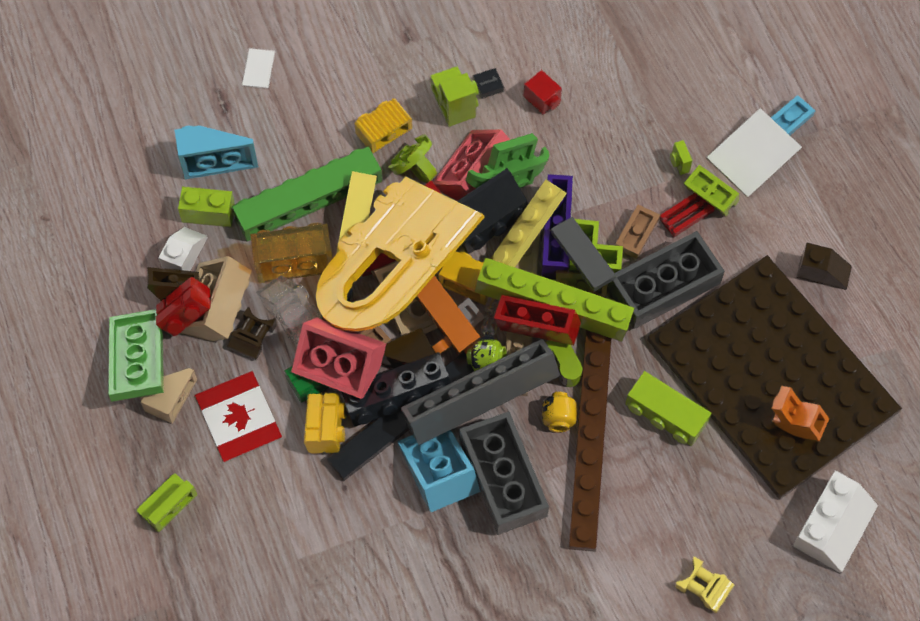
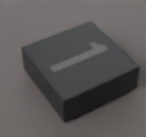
M496 68L473 75V80L477 84L481 99L504 92V85Z

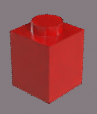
M540 70L524 83L523 97L543 115L550 109L554 110L561 103L562 87L543 70Z

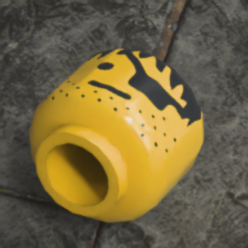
M554 392L552 396L547 397L543 401L542 421L545 426L549 427L550 431L558 433L567 432L570 430V427L575 425L577 405L576 401L569 397L567 393Z

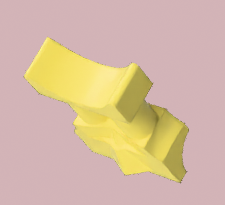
M693 557V573L689 578L676 582V588L683 593L687 589L701 597L700 600L703 601L704 606L717 613L735 584L730 582L724 574L715 573L714 575L704 569L703 561ZM696 576L708 583L706 588L694 581Z

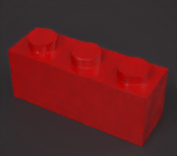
M501 295L494 316V320L502 331L573 346L581 325V320L574 309Z

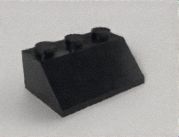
M508 168L457 201L485 216L461 245L468 254L474 250L481 249L494 236L502 235L509 226L517 221L527 207L528 201Z

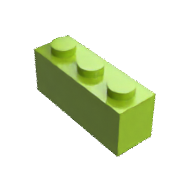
M646 371L642 373L628 393L625 403L632 413L638 416L643 415L650 420L654 427L660 430L665 429L673 434L675 440L682 444L687 443L690 446H693L709 422L712 414Z

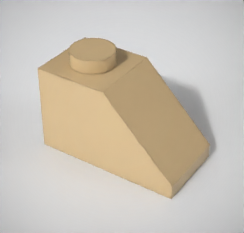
M191 368L164 376V393L142 396L141 404L144 411L173 424L197 381L196 374Z

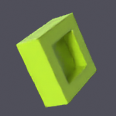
M684 140L675 142L672 153H670L671 163L674 168H678L680 175L690 173L693 160Z

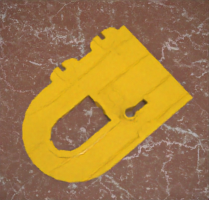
M406 176L400 183H391L383 191L386 197L379 195L374 202L375 211L366 222L356 223L347 231L350 237L344 235L339 240V252L322 272L317 284L316 302L323 318L332 326L345 331L369 330L389 322L414 300L485 216ZM380 253L399 262L377 289L366 299L355 301L354 303L347 301V293L352 287L353 282L359 279Z

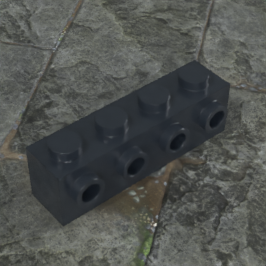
M440 352L376 375L362 399L342 392L353 425L356 427L368 424L380 417L392 415L401 410V407L450 384L451 381Z

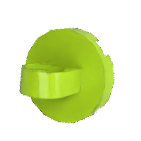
M422 134L415 138L416 144L411 146L405 145L390 161L391 165L388 168L395 175L402 174L410 169L418 179L428 183L437 175V171L424 156L431 148L432 141L427 135Z

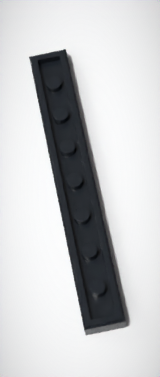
M488 333L480 340L495 339L490 335V333ZM464 352L445 366L451 383L475 372L472 364L467 363V354ZM402 410L392 415L380 417L340 448L339 452L334 453L327 459L328 463L344 481L409 431Z

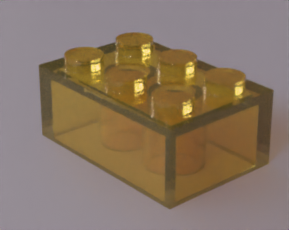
M311 223L308 226L297 228L288 226L282 230H261L250 234L253 260L259 283L321 275L332 260L327 223Z

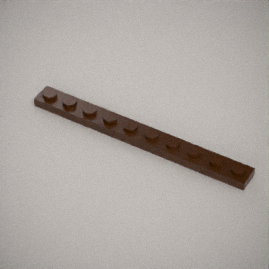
M586 330L569 549L596 552L612 338Z

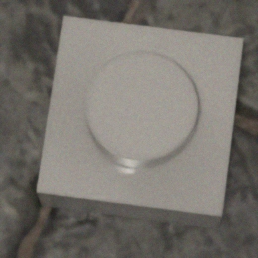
M467 298L458 306L473 327L485 318L470 298Z

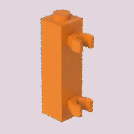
M434 275L416 296V299L445 336L432 348L435 353L440 352L441 354L452 346L457 354L462 350L467 354L468 349H472L475 340L480 336Z

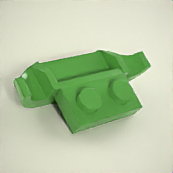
M533 133L495 144L491 150L488 165L483 167L482 173L469 170L465 181L474 188H478L508 168L519 187L533 184L534 178L543 171L544 166L549 160V151L546 147H543L539 157L534 155L538 138Z

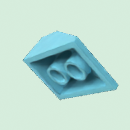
M184 126L181 129H175L178 157L185 180L258 168L254 142L251 138L203 126Z
M451 430L418 445L413 435L397 441L430 512L480 492L475 470Z

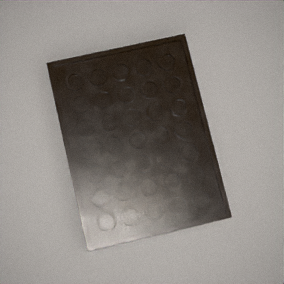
M768 255L648 336L647 339L699 404L712 413L710 417L779 500L902 410L901 406ZM781 386L791 387L801 402L818 404L822 407L829 421L820 441L794 436L782 430L773 422L775 416L772 410L773 400L778 395Z

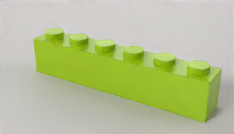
M485 258L475 289L476 293L500 300L501 295L574 309L581 320L580 328L621 342L627 332L634 311V307Z

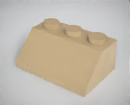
M229 256L198 264L196 272H199V281L210 289L211 309L183 330L181 334L209 341L228 339L232 333L233 323L241 308V300L249 285V277L252 270Z

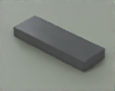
M573 217L551 229V234L593 291L615 280V273Z

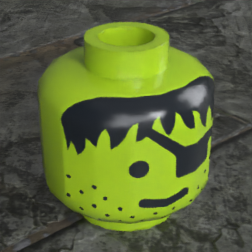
M477 340L474 342L472 349L467 351V363L472 364L473 370L477 371L506 357V347L502 346L498 340Z

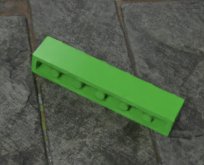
M369 146L364 149H356L350 155L341 159H333L323 167L311 169L298 178L288 179L282 185L273 189H265L259 195L250 199H242L232 206L234 217L246 241L248 242L347 198L352 171L377 176L375 185L382 182V170Z

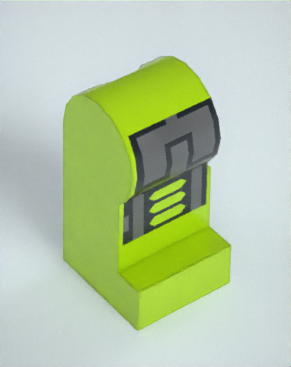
M546 341L545 343L554 354L560 374L558 378L561 384L566 387H574L579 384L582 375V365L572 346L554 341Z

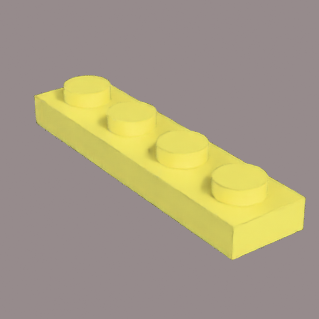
M545 180L490 259L516 267L567 193L550 181Z

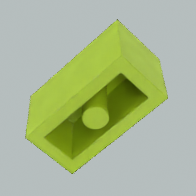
M182 186L178 211L182 223L232 227L234 216L232 206L235 205L232 191Z

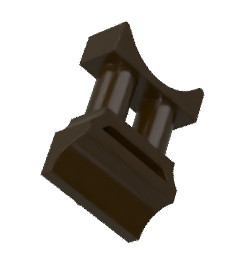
M247 307L243 314L244 323L241 328L232 332L227 348L257 360L262 351V340L268 331L273 333L277 323L276 318L262 320L255 317L250 307ZM254 325L258 326L255 334L250 333Z

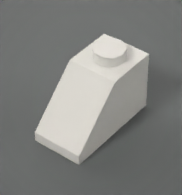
M186 227L171 235L158 258L161 267L164 269L191 271L207 240V235Z

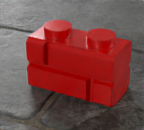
M190 277L169 294L166 299H163L156 305V325L172 336L180 334L211 309L210 289L208 286Z

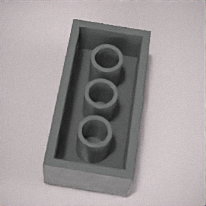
M695 231L616 272L615 280L608 283L607 289L616 302L634 307L630 324L633 329H636L720 285L725 271L699 232Z
M510 411L459 429L460 443L475 470L480 493L497 535L548 517L549 505Z

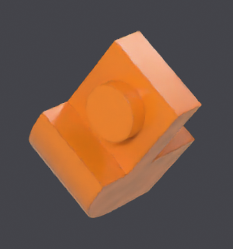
M781 386L778 395L773 400L772 410L775 413L773 422L779 428L800 438L820 441L829 421L828 416L820 405L801 402L792 388Z

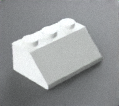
M835 470L793 547L833 570L842 573L878 505L859 483Z

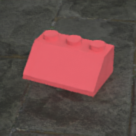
M502 129L471 130L433 183L442 193L456 201L460 200L476 189L465 181L468 171L473 170L477 173H482L483 167L488 165L493 145L510 139Z
M314 318L304 322L302 325L291 372L362 399L381 367L386 343L354 331L336 328L325 320Z

